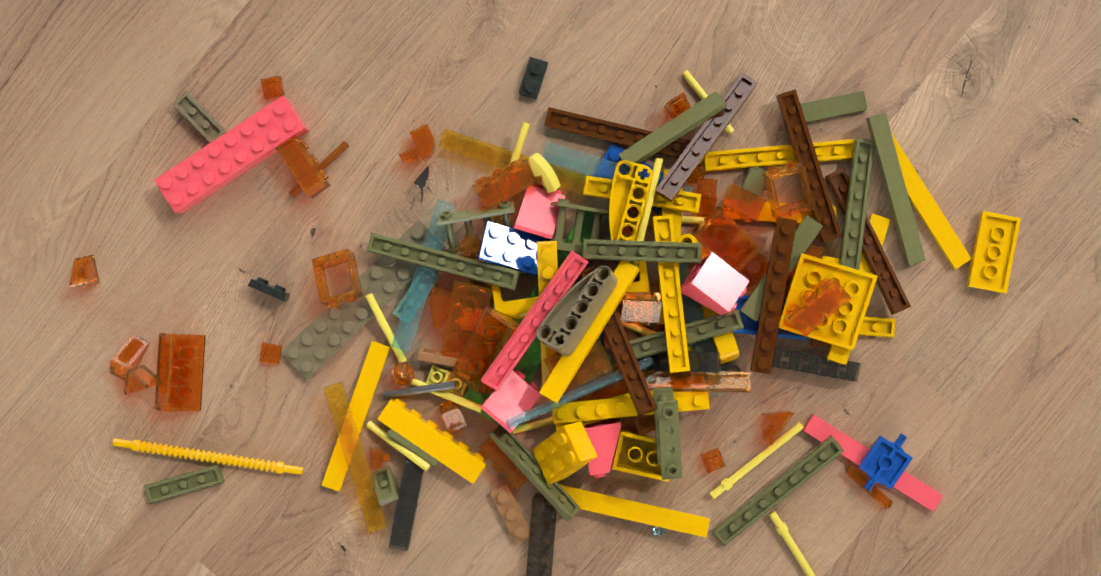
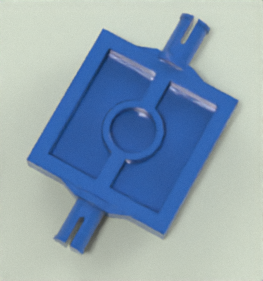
M900 433L895 442L888 441L879 435L857 466L870 477L863 486L868 491H871L876 482L892 489L913 459L901 448L907 439L905 435Z

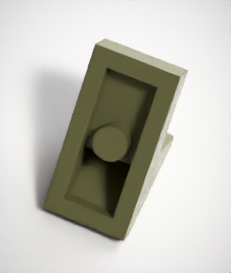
M388 465L373 472L372 477L379 504L383 506L399 499L398 493L401 491L390 466Z

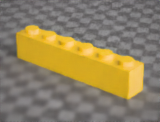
M392 398L378 417V420L473 484L487 464L485 457L478 452L475 454L469 450L470 447L464 442L460 441L458 443L453 439L454 436L448 431H440L437 428L438 425L429 419L426 421L421 418L422 414L417 410L406 408V403L402 400Z

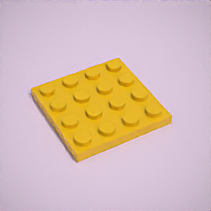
M800 253L781 313L779 328L854 350L878 276Z

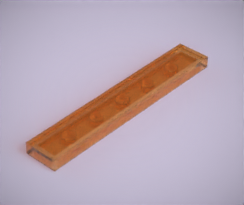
M641 370L650 391H652V388L672 387L673 391L751 393V372L686 371L670 373L669 371Z

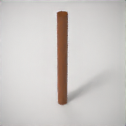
M343 141L301 180L289 194L295 198L343 153L349 145Z

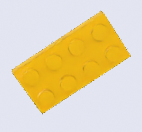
M987 211L980 212L967 287L1007 294L1021 218Z

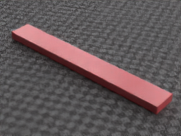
M574 251L569 253L481 378L484 384L496 391L500 389L536 338V331L557 302L569 291L588 264L587 260Z
M814 414L811 415L803 428V431L821 442L832 435L844 450L841 455L859 465L869 450ZM905 471L893 486L933 512L943 497L942 494Z

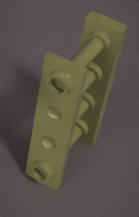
M558 198V202L550 203V206L559 207L555 237L552 238V241H557V250L574 251L575 253L582 254L583 246L581 245L580 237L584 212L594 213L590 239H598L601 216H609V210L569 204L570 200ZM566 209L577 210L573 238L570 240V243H564V239H562ZM609 229L608 240H611V238H610V229Z
M501 201L495 205L455 212L444 211L438 214V226L445 225L449 248L445 249V252L477 259L481 243H477L475 240L472 220L483 218L485 226L487 221L491 222V216L502 215L504 226L512 228L510 213L515 212L514 201ZM464 221L468 244L459 247L456 243L452 223Z
M672 387L652 388L653 399L657 406V410L654 411L657 464L661 465L662 480L682 478L678 400H673Z

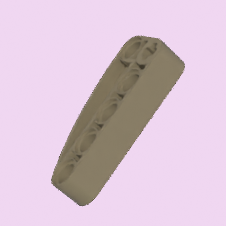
M608 266L598 267L576 283L557 302L536 331L537 338L546 347L563 356H569L575 351L618 283V279Z

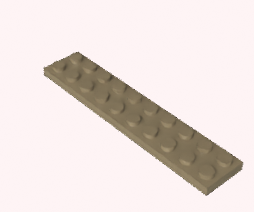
M420 220L398 239L440 251L446 248ZM381 255L281 353L308 380L375 316L365 297L367 294L372 293L380 309H382L421 272L424 266Z

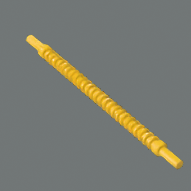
M114 438L112 444L117 447L130 448L135 452L141 450L142 453L144 451L150 453L151 451L152 454L157 452L158 455L161 453L163 456L168 454L169 457L173 455L174 458L179 456V458L184 457L187 459L189 457L190 460L195 458L196 461L199 459L201 462L206 460L207 463L209 461L211 463L216 461L217 464L222 462L223 465L226 463L228 466L233 464L234 467L238 465L239 468L242 466L247 468L248 466L249 469L254 467L257 470L260 468V471L265 469L266 472L271 470L272 473L276 471L278 474L286 472L303 475L304 467L285 465L284 462L276 463L273 461L271 463L270 460L265 462L264 459L262 461L259 458L254 460L253 457L251 459L248 457L244 459L243 456L238 458V455L233 457L230 454L227 456L226 453L222 455L221 452L218 454L213 452L212 454L211 451L206 453L203 450L200 452V449L195 451L194 448L190 450L188 447L186 449L184 447L179 449L178 446L174 448L173 445H170L168 447L167 444L164 446L162 443L157 445L156 442L154 444L148 442L147 444L146 441L141 442V440L137 439L129 441Z

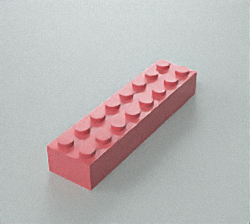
M283 95L156 178L154 182L173 211L183 214L309 130L289 99Z

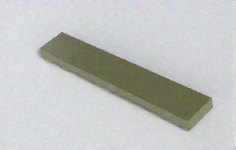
M716 91L618 154L620 159L638 164L642 163L726 108V102Z
M808 215L804 217L795 231L788 276L798 263L800 253H805L823 227ZM767 271L739 310L755 322L760 315Z
M583 239L582 258L701 263L702 243Z
M498 425L489 435L491 439L567 522L571 520L580 509L579 505L558 482L548 485L536 458L512 432L509 433L504 427Z

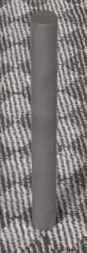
M449 381L383 391L382 398L387 399L456 388V382Z

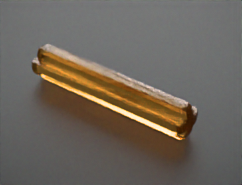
M852 465L847 467L845 474L885 509H889L892 506L893 501L875 485L871 491L863 487L868 479Z

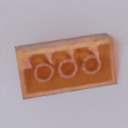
M485 306L451 373L478 394L492 393L493 388L484 384L481 378L515 332L520 322L507 314Z
M159 333L155 410L163 412L201 411L206 335Z

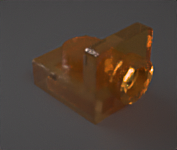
M447 400L440 405L441 416L449 433L467 426L459 404Z

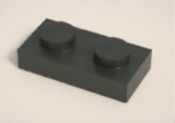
M533 57L529 58L519 90L520 95L537 100L548 62Z
M261 277L251 279L248 284L249 287L282 301H288L290 293L286 292V288L277 284L273 287L268 284V280Z

